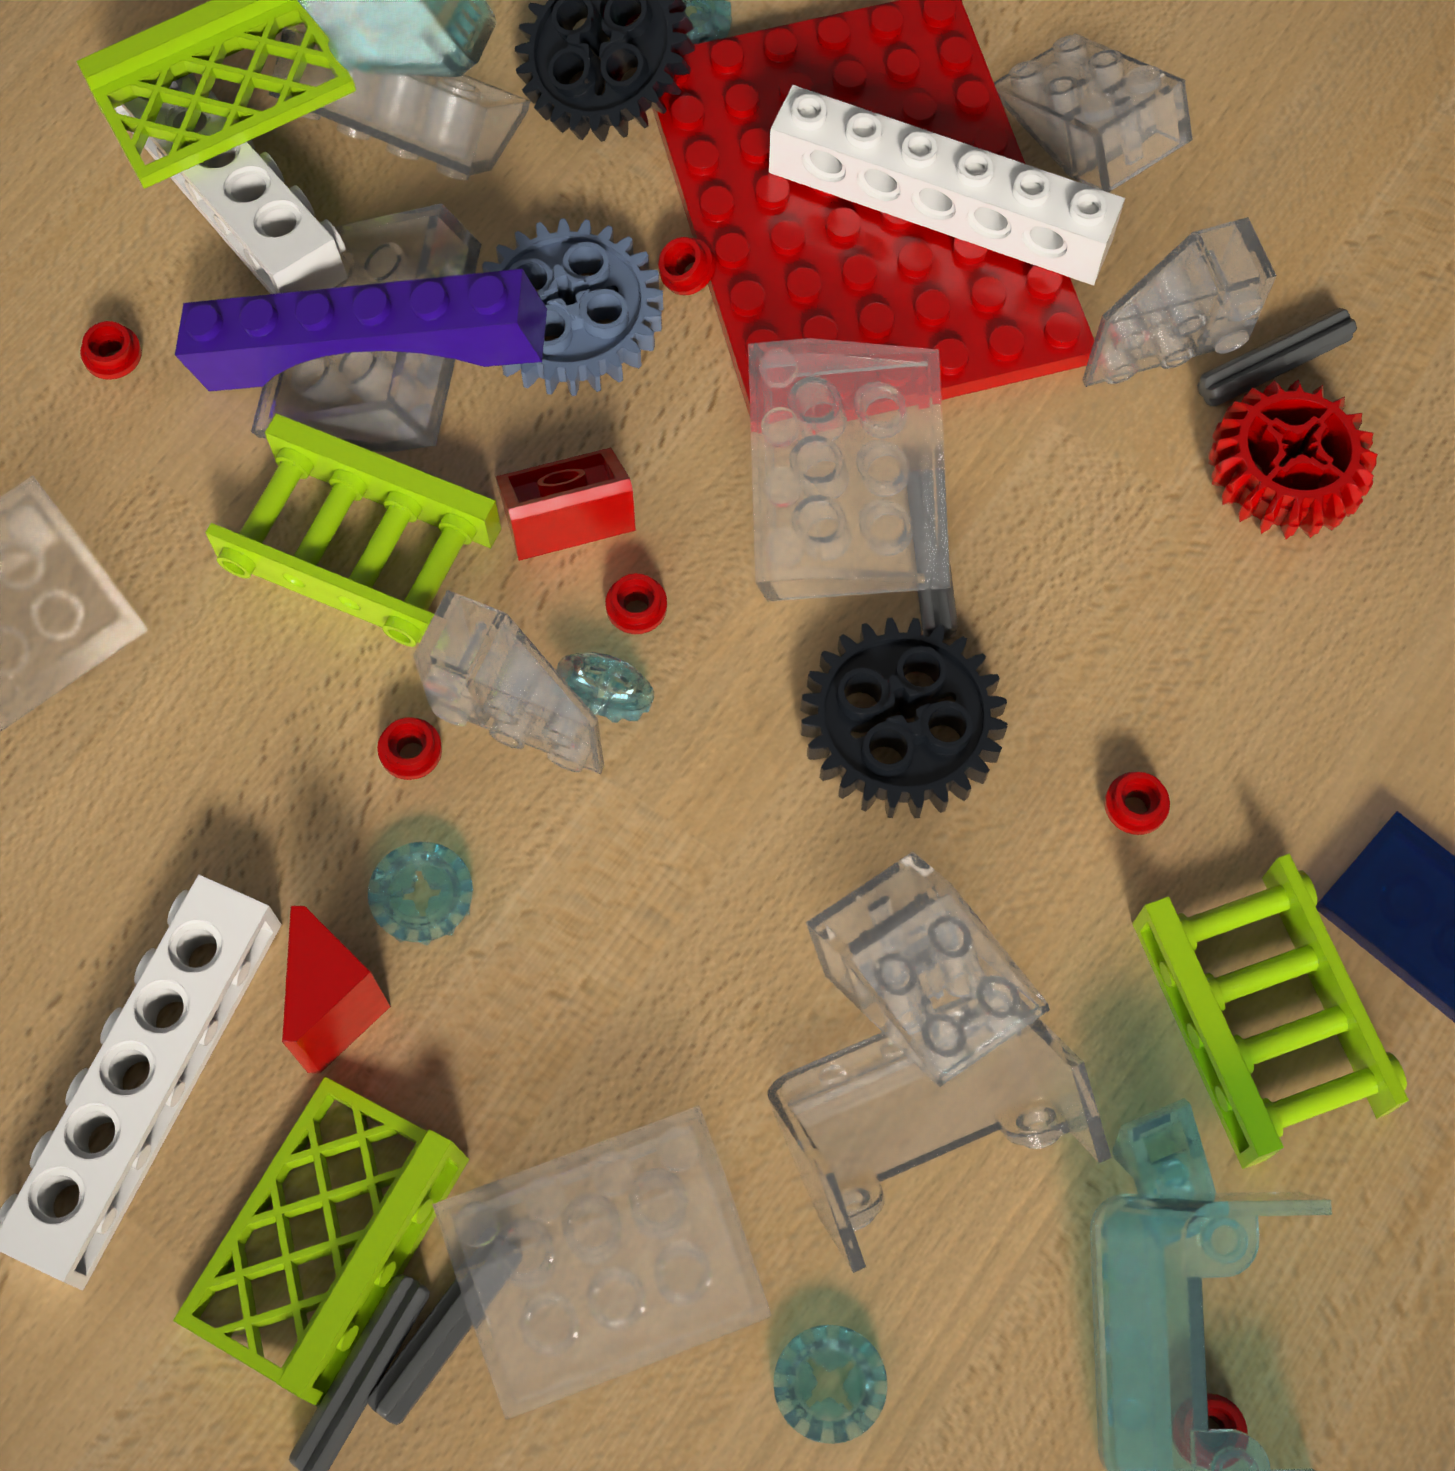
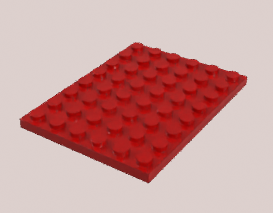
M897 0L694 44L695 51L681 55L691 68L690 74L674 75L673 77L674 82L682 92L680 95H672L666 92L662 95L661 100L667 109L664 114L653 108L652 110L692 236L705 242L715 256V271L708 283V287L758 444L1095 364L1099 350L1070 277L769 173L770 129L792 85L1026 164L962 0Z

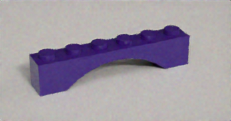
M523 269L183 303L175 356L209 392L263 387L274 376L297 364L320 357L351 352L392 351L421 353L456 359L483 367L542 362L547 308Z

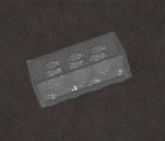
M322 24L323 30L354 80L356 91L301 117L312 120H320L321 116L337 122L336 130L344 135L362 140H368L370 136L386 142V150L393 155L410 160H418L419 156L436 162L437 172L454 179L468 180L470 175L493 169L526 116L531 101L339 24ZM305 26L283 27L280 41L300 46L307 29ZM315 44L313 49L319 51L318 47ZM277 56L273 77L286 80L294 60ZM307 64L299 83L316 87L335 78L331 69ZM269 91L268 95L279 98L280 93Z

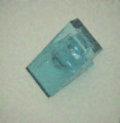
M1185 1098L1121 1125L1112 1153L1114 1159L1134 1178L1151 1237L1162 1249L1224 1222L1191 1104Z

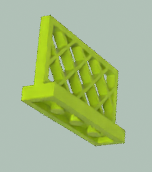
M210 0L76 61L93 98L105 116L144 189L356 91L354 80L306 0ZM301 23H304L307 29L300 46L275 40L277 34ZM315 44L318 47L319 51L313 49ZM244 49L255 51L248 70L222 64L226 57ZM269 54L294 60L286 80L261 74ZM307 64L331 69L335 78L316 87L299 83ZM191 73L202 75L194 94L169 89L173 81ZM216 78L241 84L233 104L208 98ZM254 88L280 93L276 105L264 111L247 108ZM138 97L149 99L141 119L118 114L114 109ZM163 102L188 108L180 128L155 123ZM202 112L227 118L223 129L210 136L194 132ZM127 131L134 132L132 139ZM149 136L173 142L168 155L147 165L144 164L140 155Z
M324 1077L173 1321L276 1382L277 1385L297 1397L318 1407L394 1277L398 1274H403L470 1159L451 1140L430 1129L426 1131L337 1082ZM334 1100L352 1109L357 1133L323 1144L319 1124ZM366 1117L381 1124V1126L369 1129ZM398 1134L416 1143L401 1168L378 1175L372 1143ZM310 1140L311 1148L304 1150ZM360 1147L367 1179L332 1190L326 1158ZM314 1162L320 1194L286 1205L282 1184L291 1169ZM390 1186L383 1197L381 1188ZM370 1193L374 1214L365 1229L341 1236L335 1203ZM272 1202L273 1209L266 1211L270 1203ZM323 1208L329 1241L295 1252L289 1218ZM276 1223L282 1256L248 1267L245 1244L254 1230ZM353 1247L346 1259L344 1250ZM332 1254L336 1277L328 1291L304 1299L298 1265ZM234 1263L235 1271L228 1273ZM285 1270L291 1304L257 1315L251 1280ZM238 1285L243 1320L214 1328L199 1319L215 1292ZM316 1310L308 1323L307 1313ZM294 1317L298 1341L281 1368L264 1358L259 1328ZM246 1333L248 1347L231 1337Z

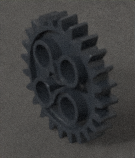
M548 0L545 5L529 4V9L537 19L535 23L519 25L520 31L529 42L515 46V52L525 62L516 68V73L526 83L522 91L535 104L534 108L546 121L550 119L560 132L564 133L570 127V130L576 137L583 140L591 128L595 136L603 142L607 138L610 126H614L619 134L625 138L628 136V121L635 118L643 128L648 127L646 111L652 107L664 114L667 109L661 100L662 95L665 92L672 95H680L682 92L674 82L673 77L674 75L690 74L691 68L681 55L695 51L694 44L686 35L694 29V26L684 12L687 6L683 0ZM640 14L636 22L625 26L631 17ZM587 18L582 26L573 30L577 22ZM637 67L632 77L621 81L623 75L628 70ZM583 71V74L576 82L569 84V81L576 73Z
M887 618L884 634L877 636L874 630L867 623H864L861 626L860 643L857 644L851 638L842 634L839 636L838 642L840 656L823 651L819 665L823 672L810 671L808 674L807 688L813 693L802 695L800 710L811 715L801 720V736L815 738L807 747L808 760L827 758L821 766L819 778L822 781H826L840 775L842 780L838 796L843 799L856 789L863 792L861 810L865 812L873 805L876 799L885 800L887 818H893L899 802L908 803L914 819L920 818L923 803L930 799L940 813L945 812L948 804V791H951L963 801L967 800L971 791L969 779L984 784L990 771L985 762L997 763L1002 747L995 741L1004 738L1008 723L997 719V717L1003 715L1007 700L1003 697L990 695L996 691L1000 678L998 674L979 675L983 669L986 656L982 653L966 659L963 653L967 638L964 636L954 641L950 646L942 642L944 625L939 624L928 637L921 635V625L918 618H913L907 633H899L893 618ZM911 672H922L930 676L935 683L925 687L915 686L906 679L905 675ZM861 692L873 697L877 704L869 708H858L850 704L846 697L853 693ZM946 696H951L955 699V702L938 701ZM900 711L901 715L892 717L893 712ZM914 717V722L907 723L905 720ZM940 725L949 726L956 730L960 739L953 742L940 741L933 736L930 729ZM851 732H867V734L860 738H854ZM884 746L893 748L900 754L902 760L894 764H884L876 760L872 756L871 751Z

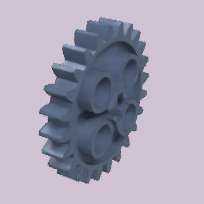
M562 218L555 233H549L541 222L536 223L537 237L530 240L520 231L515 232L517 247L515 250L499 244L496 247L498 263L484 261L482 264L483 273L523 269L533 287L538 289L537 293L547 308L544 337H559L555 340L544 341L542 362L502 365L503 375L508 377L521 369L523 387L527 389L538 378L545 379L546 392L549 395L553 394L559 382H567L571 395L577 396L580 381L588 380L591 387L598 392L601 391V376L606 373L619 383L623 381V362L638 369L642 366L641 350L653 351L655 348L654 332L662 331L663 290H659L658 271L649 270L647 252L633 253V239L630 236L614 244L613 227L608 225L597 236L591 234L590 220L585 219L578 232L570 231L566 219ZM583 273L594 274L592 276H581V274ZM605 319L614 320V322L608 324L596 323Z

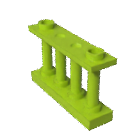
M276 413L266 429L265 435L278 468L238 534L211 523L205 532L217 556L218 564L238 577L248 579L253 574L382 627L383 632L400 644L414 647L418 642L437 650L442 638L435 614L429 612L428 609L463 544L468 545L473 541L490 549L492 548L501 531L496 500ZM308 476L329 483L332 489L294 556L263 544L299 479H307ZM364 497L385 507L386 512L349 578L317 566L354 500L360 501ZM418 519L438 527L441 534L407 597L402 601L377 591L372 587L408 522L413 523Z
M1290 853L1278 857L1263 875L1262 880L1267 888L1266 890L1188 918L1183 913H1176L1168 896L1144 905L1132 924L1242 1169L1266 1161L1283 1149L1284 1146L1279 1138L1283 1136V1128L1363 1098H1367L1376 1119L1390 1114L1409 1101L1404 1091L1407 1087V1081L1403 1068L1392 1053L1385 1051L1316 909L1317 894L1310 877L1303 870H1297ZM1279 913L1295 949L1216 978L1211 973L1204 974L1194 952L1197 949V942ZM1306 973L1308 974L1324 1010L1246 1039H1242L1239 1035H1232L1222 1013L1225 1010V1003ZM1337 1035L1353 1068V1073L1275 1102H1271L1268 1098H1261L1251 1076L1255 1064Z

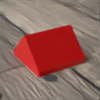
M611 447L495 476L519 561L636 531L631 480Z
M291 906L282 1042L307 1073H321L391 1006L372 973L306 906Z

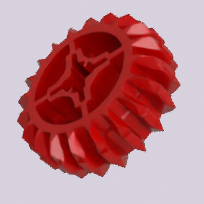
M1299 379L1290 384L1287 392H1285L1274 380L1270 385L1266 386L1263 393L1252 387L1244 395L1241 402L1234 401L1233 405L1227 408L1222 422L1217 424L1212 438L1214 441L1209 451L1208 464L1215 467L1211 475L1212 485L1225 487L1221 496L1223 498L1222 505L1234 503L1241 505L1238 512L1239 522L1253 515L1261 520L1259 523L1261 534L1268 531L1274 524L1281 527L1286 540L1295 534L1298 527L1311 538L1319 533L1322 526L1332 531L1342 523L1345 516L1350 517L1351 514H1355L1363 502L1362 497L1368 494L1374 481L1372 479L1374 475L1372 472L1376 467L1378 454L1369 450L1373 444L1374 433L1359 430L1362 424V413L1346 414L1343 411L1345 396L1331 402L1323 398V385L1315 389L1311 394L1304 392ZM1254 461L1262 468L1263 473L1256 466Z

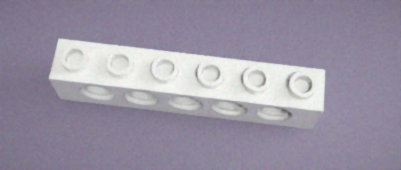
M193 73L173 81L169 89L194 94L198 84ZM211 91L208 98L218 100ZM138 97L114 109L118 114L141 119L149 99ZM163 102L155 123L180 128L188 108ZM202 112L194 132L210 136L221 131L227 119L226 117ZM149 136L144 148L155 160H158L169 154L173 142ZM252 140L170 177L270 294L333 288L348 279L340 254L346 248L335 227L327 219L319 222L314 217V210L302 190L297 185L288 188L284 184L283 175L273 158L267 152L258 155Z
M792 85L770 129L769 173L1093 286L1113 241L1125 201L1124 197Z
M199 874L190 890H183L173 902L167 919L169 928L157 949L151 948L139 962L134 976L136 986L125 1006L115 1009L107 1019L100 1036L102 1046L90 1068L82 1069L73 1079L65 1099L68 1107L55 1130L46 1132L34 1148L30 1159L32 1171L19 1194L11 1195L0 1208V1252L82 1291L282 925L269 905ZM208 943L217 944L216 953L209 963L197 968L189 967L190 956L196 948ZM173 1002H183V1013L175 1024L166 1028L156 1027L157 1016L163 1007ZM138 1062H149L150 1070L144 1083L135 1089L124 1090L123 1078L126 1071ZM114 1123L115 1135L110 1145L100 1152L90 1153L88 1144L92 1132L102 1124ZM78 1185L80 1196L77 1206L68 1215L56 1218L54 1202L57 1195L68 1186Z

